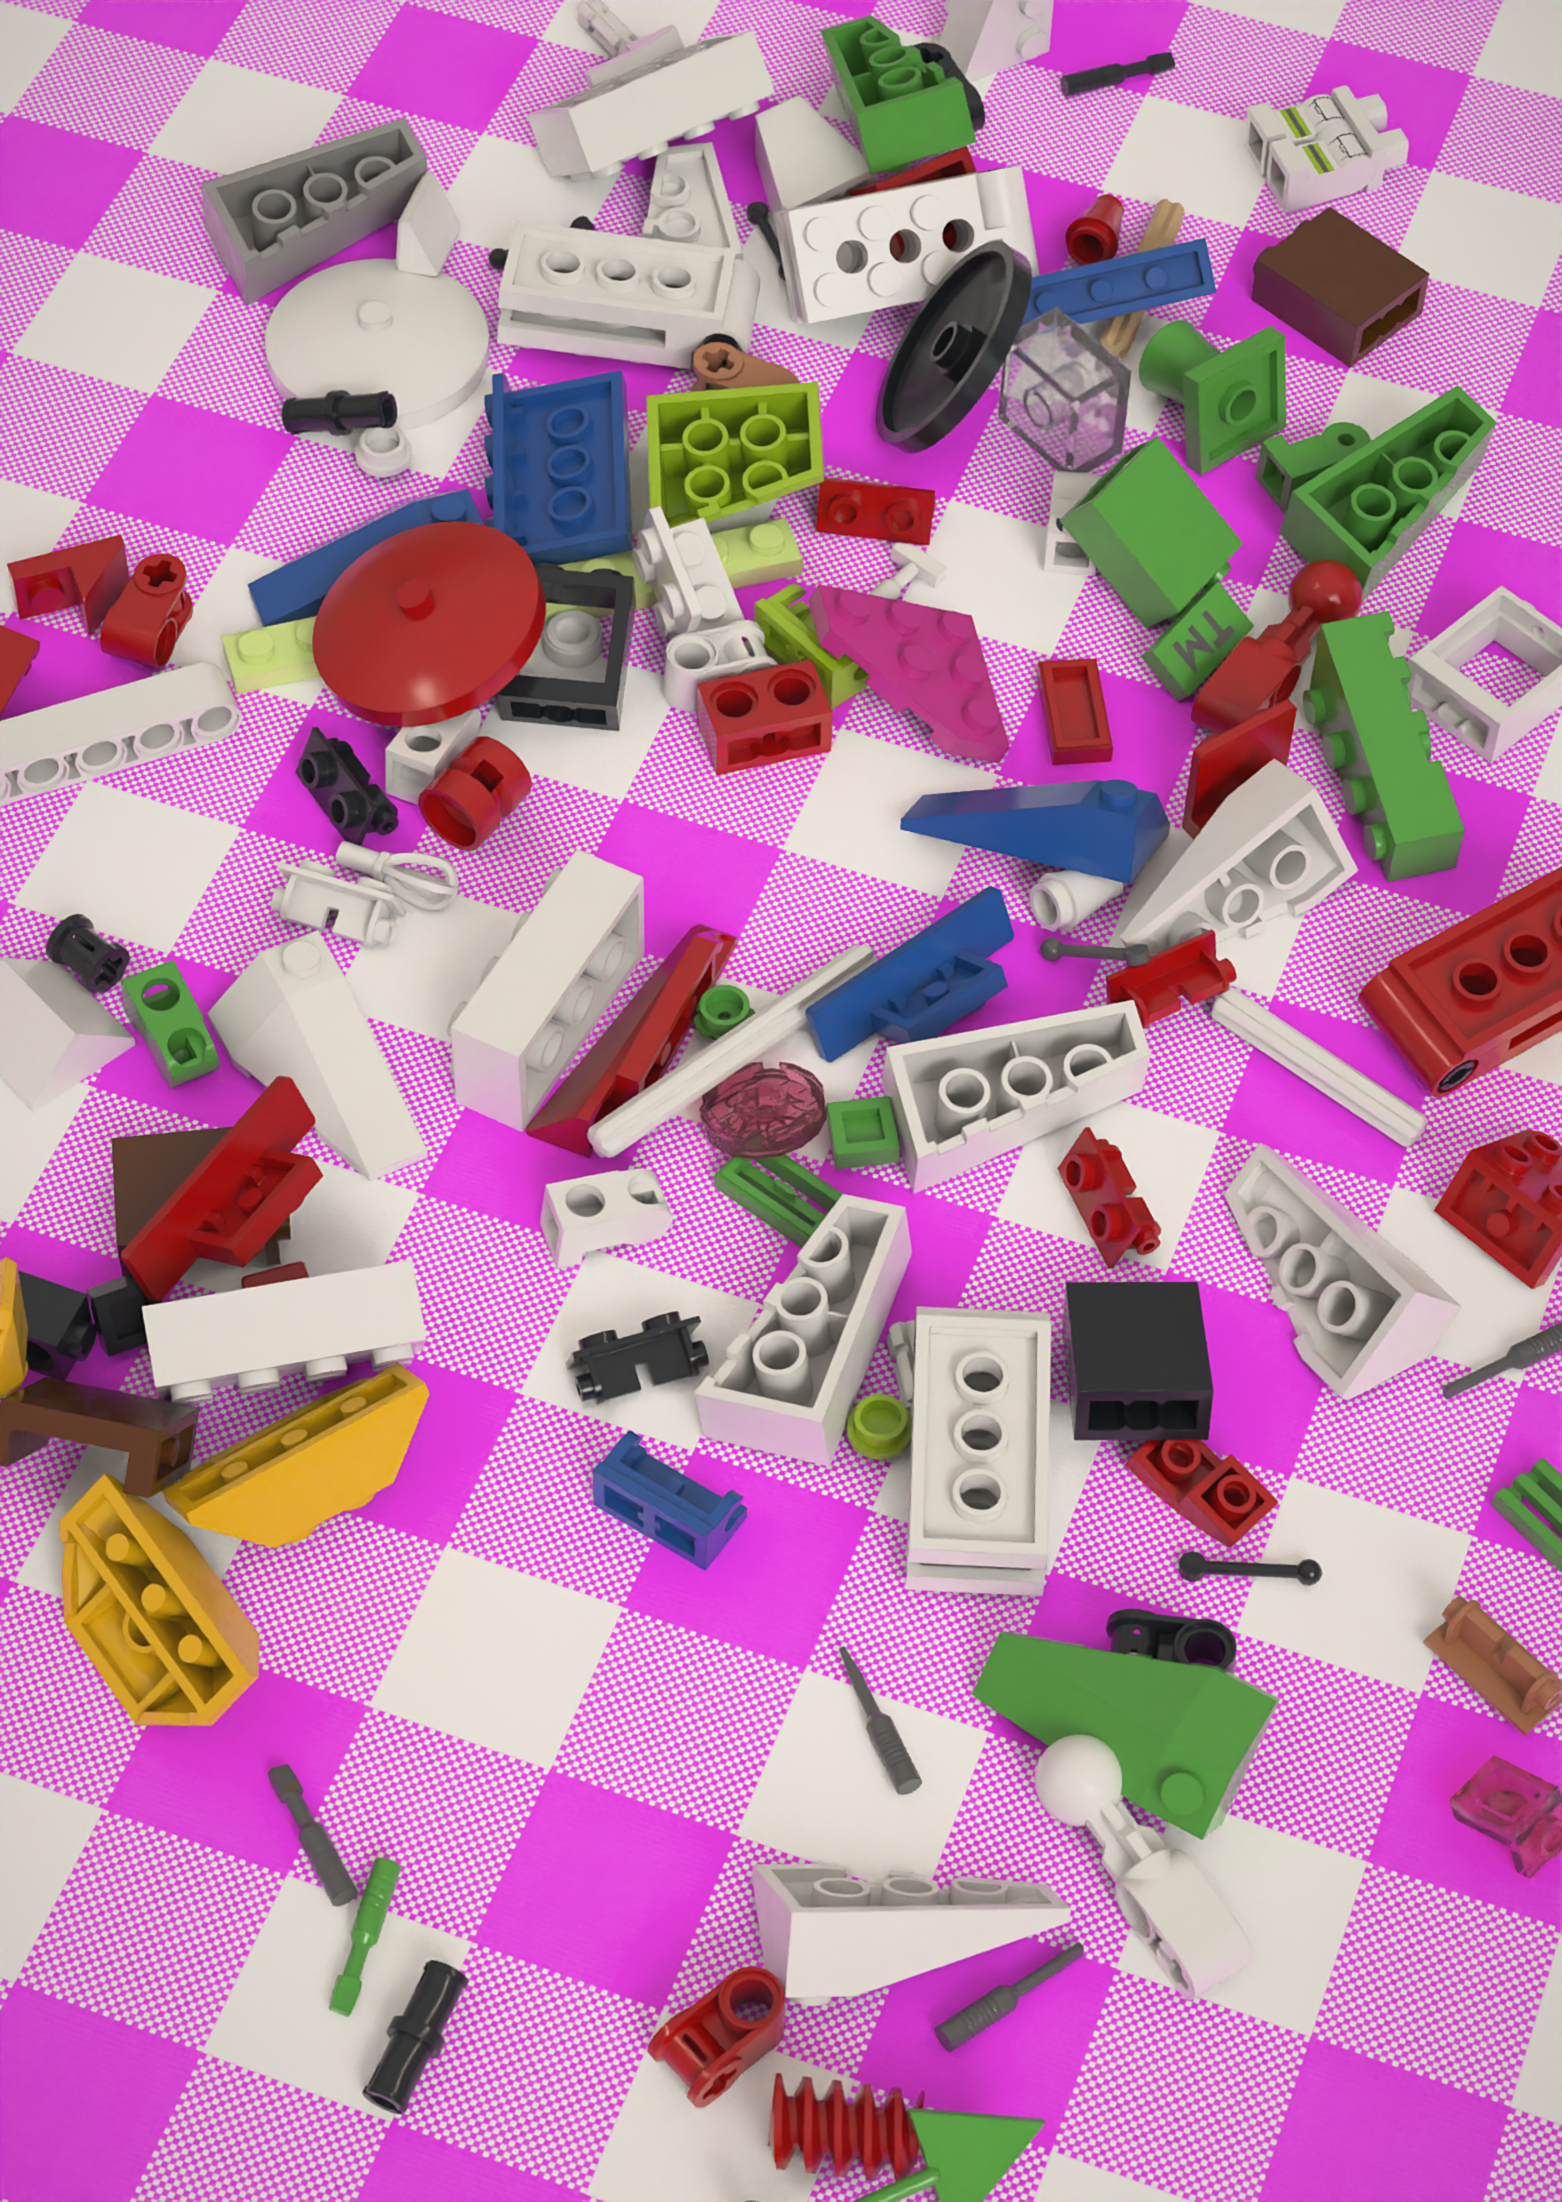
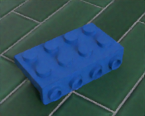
M622 370L517 391L511 390L504 372L493 374L492 394L484 396L485 412L492 429V434L485 435L484 443L489 466L493 469V475L485 476L486 496L489 506L493 511V517L486 518L485 525L497 529L515 540L525 550L533 565L538 563L558 565L633 551L627 385Z

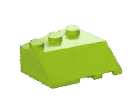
M818 382L646 395L650 508L661 506L669 528L703 517L705 522L709 523L824 482L823 423Z

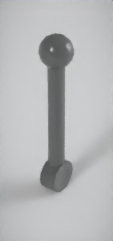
M1051 937L1045 939L1040 945L1041 956L1050 962L1057 961L1064 956L1126 961L1128 966H1140L1146 964L1151 959L1148 946L1145 944L1132 945L1128 948L1062 944L1060 940Z

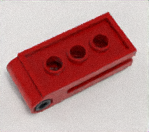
M1562 866L1390 960L1388 967L1374 976L1361 990L1358 996V1003L1433 1097H1442L1452 1093L1562 1031Z

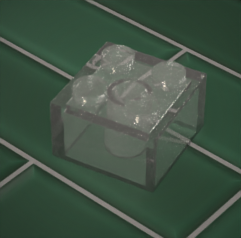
M1055 307L1020 327L1014 343L1002 364L998 418L1057 471L1088 473L1122 453L1132 371L1127 368L1121 358L1112 355L1093 339L1081 324L1075 323L1059 308Z

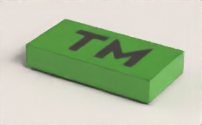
M1217 581L1203 590L1147 649L1141 658L1174 698L1180 701L1191 695L1254 625Z

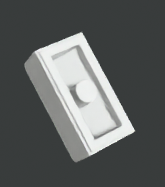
M426 172L425 175H422L398 221L396 255L398 271L427 276L439 275L461 231L459 219L434 173Z

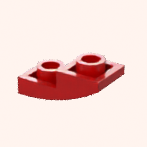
M1148 1440L1125 1464L1142 1483L1178 1514L1229 1548H1232L1279 1503L1232 1454L1221 1461L1201 1440Z

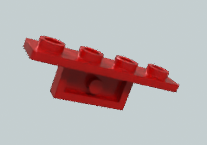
M279 1075L274 1079L122 1251L121 1259L148 1299L161 1301L199 1257L245 1268L251 1259L255 1258L263 1250L265 1243L289 1215L302 1205L305 1197L323 1177L313 1157L291 1153L315 1125V1117L292 1078Z

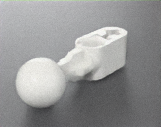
M1081 1734L1063 1737L1051 1744L1042 1754L1036 1767L1035 1789L1039 1801L1055 1819L1072 1826H1087L1103 1848L1101 1864L1116 1883L1114 1892L1122 1914L1175 1989L1186 1999L1193 2000L1250 1965L1254 1960L1253 1950L1244 1930L1195 1862L1187 1853L1179 1848H1175L1172 1851L1168 1849L1154 1828L1139 1825L1122 1803L1121 1769L1115 1754L1109 1746L1096 1737Z

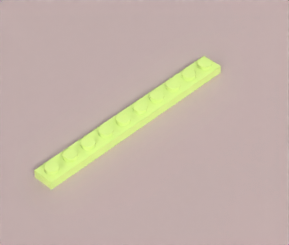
M786 518L711 533L732 589L802 575L803 558ZM632 551L558 565L568 571L590 573L595 569L605 568L618 571L623 576H633L636 595L635 610L651 607L658 603L651 583L643 584L634 566ZM546 603L543 629L550 618L561 612L581 611L592 615L594 618L614 615V609ZM317 616L221 636L223 653L236 695L321 677L312 651V636Z

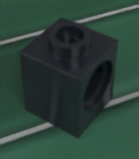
M18 1270L28 1326L26 1349L28 1369L51 1378L66 1380L76 1361L82 1362L88 1357L97 1335V1327L92 1321L87 1294Z

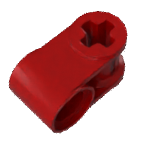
M154 554L142 559L135 567V571L122 594L109 609L104 619L100 636V646L104 653L158 669L165 667L173 653L178 638L192 618L194 611L192 599L184 590L188 579L186 568L179 558L171 554Z
M756 1966L739 1968L730 1973L726 1979L694 2005L680 2011L668 2020L651 2039L647 2052L656 2063L665 2061L689 2088L687 2098L696 2108H702L724 2094L741 2074L768 2052L775 2049L783 2039L786 2029L783 1987L778 1978L767 1969ZM748 2002L762 2003L770 2009V2012L765 2017L756 2021L743 2020L734 2014L739 2006Z

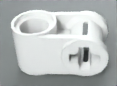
M742 620L723 627L682 633L671 639L666 647L663 692L667 702L679 710L687 712L697 711L698 683L777 666L778 663L773 658L768 657L763 646L765 635L762 627L757 622ZM744 637V638H746L748 641H746V642L743 643L742 638Z

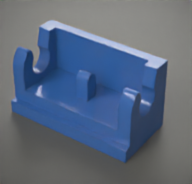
M628 1431L618 1441L603 1462L600 1461L592 1471L593 1505L706 1571L747 1518V1507L740 1504L744 1496L734 1490H730L722 1498L647 1454L646 1448L639 1445L642 1437L632 1431Z

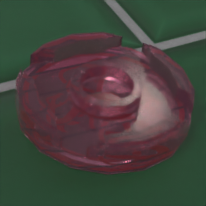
M763 1062L748 1063L702 1095L703 1104L701 1107L699 1106L702 1133L714 1148L734 1157L762 1159L782 1156L800 1149L820 1133L827 1119L823 1085L812 1072L793 1063L779 1062L780 1069H764Z

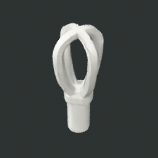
M343 841L336 852L337 864L373 876L374 880L390 886L393 889V893L419 908L428 911L443 910L452 903L455 895L458 894L459 885L456 869L446 859L423 853L392 854L386 851L380 853L347 841ZM418 863L440 868L446 874L447 880L398 865ZM397 879L426 890L442 893L443 896L439 900L431 901L413 893L401 885Z

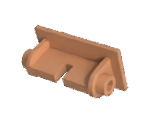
M1462 1596L1453 1599L1442 1613L1446 1621L1423 1641L1430 1650L1524 1736L1562 1704V1681L1558 1678L1559 1675L1553 1669L1549 1670L1536 1659L1483 1611L1481 1604L1476 1600L1467 1602Z

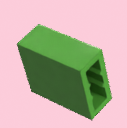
M1158 436L1126 452L1059 520L1145 628L1167 618L1173 623L1197 598L1195 595L1202 587L1205 589L1220 581L1231 570L1232 566L1228 563V560L1244 544Z

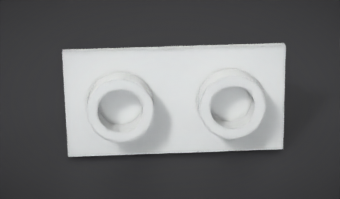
M301 860L299 867L282 862L278 863L277 868L289 881L286 889L277 887L271 901V910L279 912L281 920L323 931L330 910L338 912L332 929L334 935L375 947L379 942L388 944L392 939L395 921L388 919L389 914L405 918L406 911L396 897L392 895L393 889L380 881L367 877H358L356 884L335 878L336 872L331 868L308 860Z

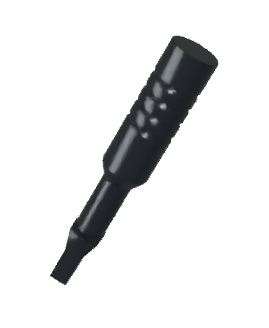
M1171 52L1150 55L1146 57V60L1126 65L1113 63L1061 76V90L1065 97L1121 84L1126 78L1146 73L1150 75L1160 74L1174 69L1176 64Z

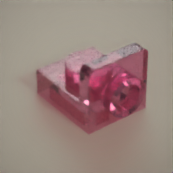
M1493 1755L1449 1799L1455 1820L1508 1846L1516 1872L1529 1879L1549 1860L1557 1857L1562 1851V1796L1559 1787L1496 1755Z

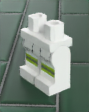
M1348 85L1333 88L1332 96L1327 94L1315 95L1300 105L1273 111L1268 102L1248 106L1244 148L1263 178L1266 177V184L1285 214L1356 193L1364 187L1367 191L1382 188L1384 170L1406 164L1409 142L1401 128L1378 134L1377 131L1386 129L1388 114L1383 100L1379 94L1356 99Z

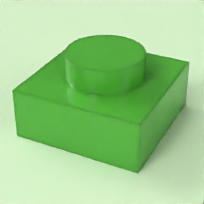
M890 1096L826 1103V1122L835 1170L899 1163L900 1146Z

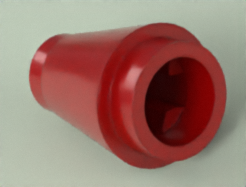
M1109 194L1098 196L1067 228L1065 236L1067 250L1076 263L1084 266L1110 260L1116 255L1124 215V206L1117 197Z

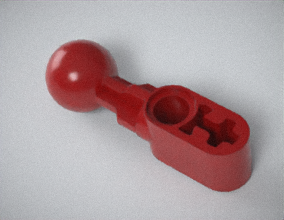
M1330 559L1316 560L1302 567L1293 577L1288 589L1290 613L1281 624L1268 625L1258 638L1246 636L1240 641L1199 692L1191 711V721L1214 734L1221 735L1245 722L1257 710L1269 709L1289 699L1300 678L1302 665L1312 653L1310 642L1319 634L1321 624L1355 618L1361 610L1363 590L1353 570L1339 561Z

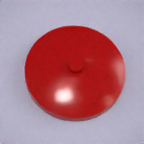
M440 522L401 532L384 540L360 556L340 575L328 591L317 613L313 629L312 651L316 667L331 694L340 705L350 713L366 721L385 726L415 727L451 719L474 709L503 689L526 664L537 646L545 622L546 598L543 584L525 550L507 534L489 526L471 522Z

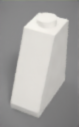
M800 95L772 106L755 116V159L773 220V212L850 197V191L876 181V173L871 174L864 155Z

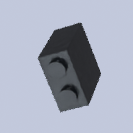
M1066 1282L1062 1335L1074 1440H1208L1214 1390L1198 1282Z

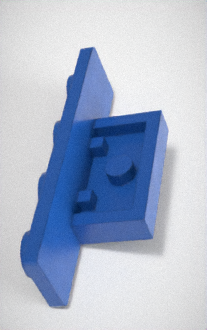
M988 886L809 1006L805 1011V1015L819 1057L831 1063L875 1033L899 1044L937 1038L943 1030L965 1015L978 1011L986 1004L987 1000L1008 987L1002 966L985 959L1014 938L1013 928L1001 890Z

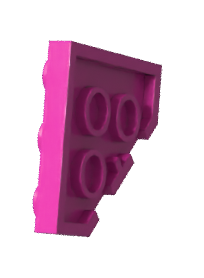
M818 584L808 602L818 641L823 648L837 660L844 653L870 674L865 684L900 714H903L908 708L934 729L929 738L947 754L999 763L1010 746L972 615Z

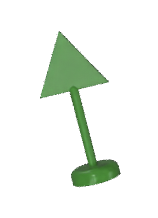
M907 2108L926 2168L852 2202H898L932 2185L938 2202H983L1045 2125L1046 2121L1043 2118ZM749 2200V2201H745V2202H758V2201Z

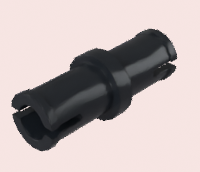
M333 390L328 392L325 397L286 399L283 403L281 417L285 430L291 432V435L328 431L333 436H347L354 429H388L393 427L397 420L398 409L394 396L388 394V391L350 395L345 390Z
M430 1960L426 1962L423 1968L424 1972L402 2016L398 2015L392 2018L386 2030L387 2035L391 2039L368 2085H365L362 2091L363 2096L369 2102L390 2113L405 2114L408 2102L429 2059L437 2058L446 2043L441 2034L463 1989H466L469 1983L468 1978L462 1972L440 1961Z

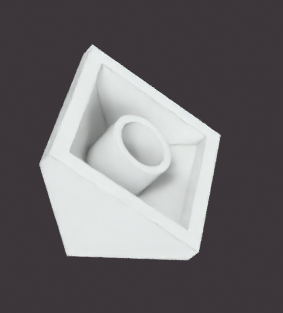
M0 957V1079L33 1113L135 1046L134 1037L61 964L51 961Z

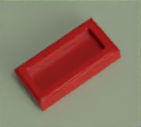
M1097 659L1038 662L1037 680L1052 765L1111 762L1113 745Z

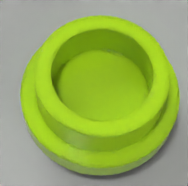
M886 1394L870 1395L851 1410L847 1419V1438L851 1446L865 1457L877 1460L896 1457L904 1452L911 1443L912 1416L895 1397Z

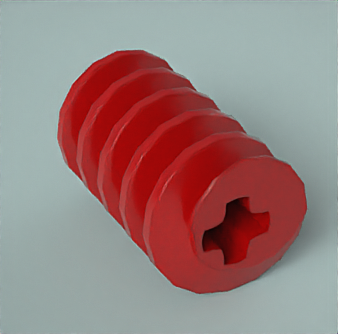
M776 2073L768 2135V2146L771 2147L776 2169L786 2170L796 2150H801L805 2171L810 2174H816L826 2154L831 2155L836 2177L846 2178L856 2157L861 2159L866 2181H876L885 2161L891 2163L895 2181L911 2174L914 2166L917 2165L919 2143L908 2111L905 2108L901 2088L891 2087L882 2107H876L871 2084L862 2083L851 2104L846 2103L840 2080H832L823 2099L819 2100L816 2098L812 2077L802 2076L793 2096H787L782 2073ZM925 2091L920 2092L913 2108L923 2109Z

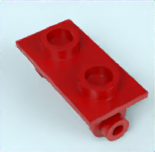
M824 477V482H821L819 486L816 532L930 545L932 519L934 518L936 505L935 490Z
M1211 929L1151 956L1150 961L1146 964L1128 966L1106 976L1107 1005L1134 1000L1142 1028L1145 1029L1151 1023L1180 1011L1181 1000L1178 997L1181 995L1193 1005L1215 994L1227 992L1230 983L1237 979L1236 970L1229 959L1224 958L1219 961L1216 958V935Z
M1085 1127L1057 1169L1108 1269H1112L1127 1249H1135L1139 1255H1146L1155 1251L1161 1244L1158 1238L1161 1234V1227L1154 1220L1143 1197L1126 1198L1125 1195H1132L1137 1186L1122 1159V1152L1119 1147L1110 1144L1107 1139L1096 1140L1091 1128Z

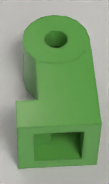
M1349 422L1333 423L1325 428L1322 435L1318 434L1293 444H1289L1282 434L1262 441L1255 478L1285 515L1292 491L1370 442L1371 438L1368 432L1361 426Z
M174 960L121 980L124 1012L134 1030H139L153 1055L163 1079L170 1088L220 1069L214 1043L203 1022L204 1017ZM160 984L168 985V989L143 998L144 993L149 988Z

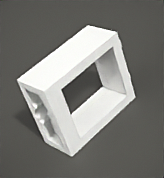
M1502 585L1411 656L1408 661V667L1412 676L1410 682L1407 683L1410 704L1417 710H1423L1428 718L1490 763L1495 761L1562 706V628L1537 611L1529 602L1520 599ZM1494 640L1545 676L1543 680L1509 707L1457 670Z

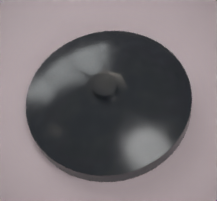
M1002 241L985 243L963 257L934 287L905 330L890 360L881 384L875 419L877 432L884 441L907 454L924 451L949 434L979 401L1004 363L1018 334L1028 306L1032 286V270L1026 256Z

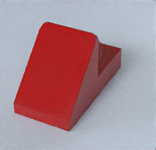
M121 534L7 564L13 600L20 620L77 605L89 636L98 629L105 619L107 612L117 602L130 580L125 545Z

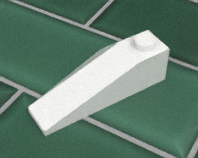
M1274 758L1226 797L1119 938L1125 948L1137 944L1147 945L1150 957L1211 929L1215 932L1216 944L1238 934L1249 938L1264 931L1263 923L1286 912L1295 917L1314 908L1359 870L1316 787Z
M316 930L260 952L207 1013L208 1021L233 1066L247 1078L253 1075L266 1087L279 1075L292 1078L315 1117V1125L313 1127L317 1130L318 1138L369 1181L428 1158V1150L353 992L320 932Z
M1259 1143L1224 1193L1252 1255L1261 1258L1274 1285L1270 1293L1277 1308L1286 1311L1298 1337L1293 1341L1302 1360L1343 1399L1350 1400L1423 1361L1462 1308L1422 1268L1268 1145Z
M753 1865L752 1882L765 1969L778 1978L783 1987L785 1998L806 2006L828 2004L831 2001V1997L858 1996L1070 1922L1071 1908L1047 1884L958 1877L951 1881L950 1889H942L931 1881L913 1877V1872L889 1870L888 1879L884 1880L883 1883L846 1879V1866Z

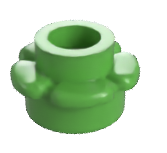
M718 985L708 989L702 995L696 1005L698 1015L694 1017V1025L703 1037H711L716 1041L755 1014V1011L750 1008L749 999L741 989L731 985ZM727 1017V1018H730V1019H729V1020H720L719 1018Z

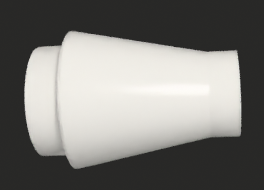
M1073 870L1046 873L1040 878L1039 883L1031 888V909L1037 921L1045 929L1069 931L1106 902L1120 896L1123 892V883Z

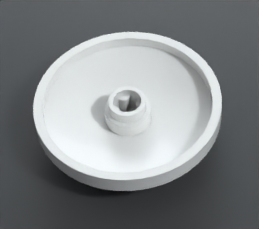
M396 259L351 261L326 268L309 276L293 287L280 300L269 318L265 334V350L269 375L277 391L285 400L289 398L325 397L328 392L333 390H345L350 395L388 391V394H392L397 403L398 414L394 426L402 431L434 422L463 404L481 383L486 373L490 353L487 320L481 305L470 291L457 280L441 271L437 276L398 271ZM354 429L352 432L363 433L366 429Z

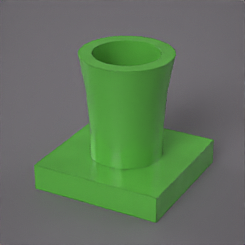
M1178 320L1162 327L1146 345L1139 363L1140 382L1146 390L1172 399L1184 406L1186 466L1199 475L1207 473L1286 428L1285 335L1272 326L1264 328L1221 352L1190 322Z

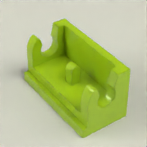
M791 584L768 599L762 598L755 602L754 622H757L764 632L765 642L763 646L767 655L773 658L779 665L813 660L832 710L868 687L865 682L870 677V674L845 653L837 660L819 644L810 607L806 603L801 601L787 609L792 602L799 600L806 594V591L799 584Z

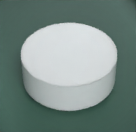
M565 611L554 615L545 624L543 631L544 651L546 656L556 665L565 668H581L593 663L602 652V628L597 619L592 615L581 611Z

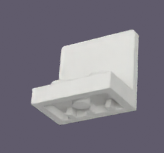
M661 506L648 509L642 530L638 533L637 549L632 551V557L641 582L643 584L651 583L658 603L654 604V614L662 635L674 638L682 633L709 630L745 620L704 517L669 528Z

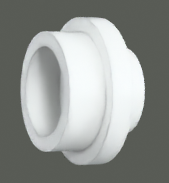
M396 426L388 429L367 428L362 433L355 448L356 462L360 469L367 474L377 477H390L403 472L410 465L413 456L410 441L405 437L403 431Z

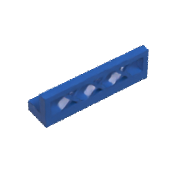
M1206 238L1032 277L1028 306L1015 339L1216 294L1217 291Z

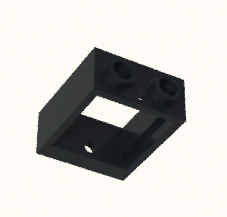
M550 563L535 564L534 567L543 584L546 603L614 609L605 683L520 675L519 671L497 693L501 720L620 731L636 609L634 577L623 576L618 571L605 568L595 569L589 573L564 570L562 567Z

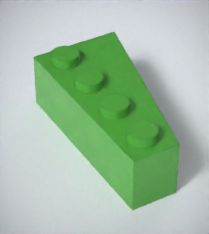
M869 15L820 30L835 89L871 174L880 171L885 173L898 172L908 167L912 161L976 142L963 83L954 76L946 79L943 68L934 61L928 64L923 62L920 51L913 45L902 46L899 35L874 16Z
M1457 385L1292 491L1279 534L1308 563L1316 560L1330 559L1339 561L1352 569L1361 583L1364 602L1481 465L1497 422Z
M1389 611L1321 624L1309 690H1305L1303 693V709L1308 723L1311 726L1317 725L1323 738L1322 747L1327 766L1331 770L1337 769L1341 778L1343 798L1348 812L1351 815L1357 814L1363 827V841L1368 857L1372 861H1378L1387 882L1456 868L1465 829L1441 760L1429 762L1431 757L1430 728L1424 711H1411L1407 683L1410 682L1412 676L1405 656L1393 658L1389 648V637L1395 632Z

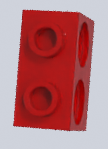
M813 660L781 664L769 669L736 676H724L697 684V724L716 776L831 751L833 711Z

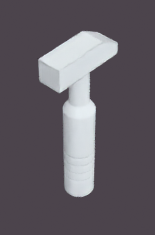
M897 542L892 547L890 559L903 568L892 579L883 580L869 594L897 600L900 597L901 589L915 576L935 589L946 579L948 567L916 545Z

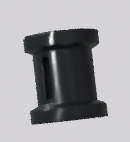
M77 913L61 921L51 933L46 945V955L54 963L66 964L81 976L82 985L92 994L104 993L114 987L123 977L130 961L127 949L120 943L110 944L94 931V924L84 914Z

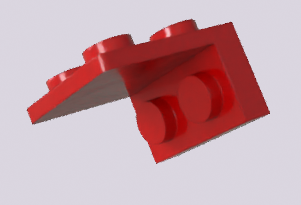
M1289 699L1269 709L1257 710L1245 722L1221 735L1213 734L1208 736L1194 749L1182 828L1193 840L1226 797L1272 759L1275 758L1287 767L1297 707Z
M1527 1129L1470 1150L1434 1211L1530 1289L1544 1285L1562 1257V1146L1553 1137L1543 1132Z

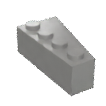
M402 118L201 183L205 228L245 304L249 306L401 216L422 175H425L427 172V156L407 120Z

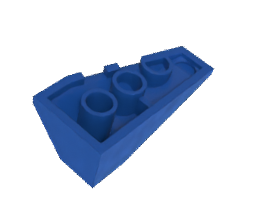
M451 489L398 502L249 583L248 591L262 627L317 616L324 598L340 575L360 556L390 537L412 528L440 522L458 521L484 525L469 490Z
M1114 779L925 794L901 818L900 830L1131 884L1168 837L1170 822L1157 793L1137 789L1136 785L1125 780Z

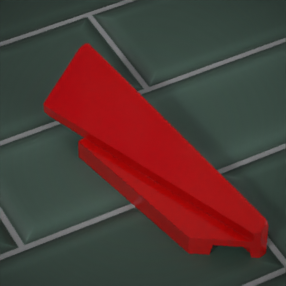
M703 924L693 926L527 1125V1135L590 1159L594 1150L593 1145L587 1138L589 1128L665 1075L692 1027L694 1017L698 1015L696 1005L702 995L716 984L738 944V937Z

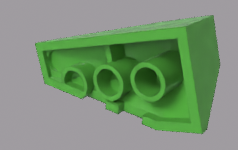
M1005 1631L999 1633L972 1693L974 1697L1048 1746L1063 1737L1077 1734L1089 1735L1100 1739L1109 1746L1119 1762L1122 1774L1121 1795L1137 1806L1201 1840L1223 1823L1280 1701L1276 1696L1218 1666L1195 1662L1184 1664L1153 1659L1152 1655L1134 1652L1123 1654L1086 1648L1083 1644Z

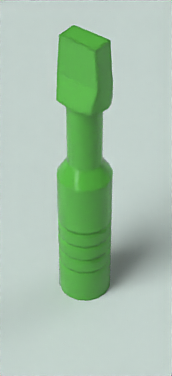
M386 1858L374 1860L350 1933L353 1944L343 1974L337 1975L328 2010L345 2017L351 2015L363 1985L360 1977L369 1949L378 1942L402 1869L393 1860Z

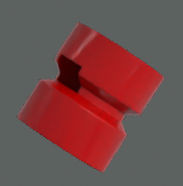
M477 736L451 761L450 768L442 771L419 794L418 805L421 815L428 826L441 839L461 850L474 851L497 829L501 818L511 814L530 794L532 781L524 763L510 748L493 738Z

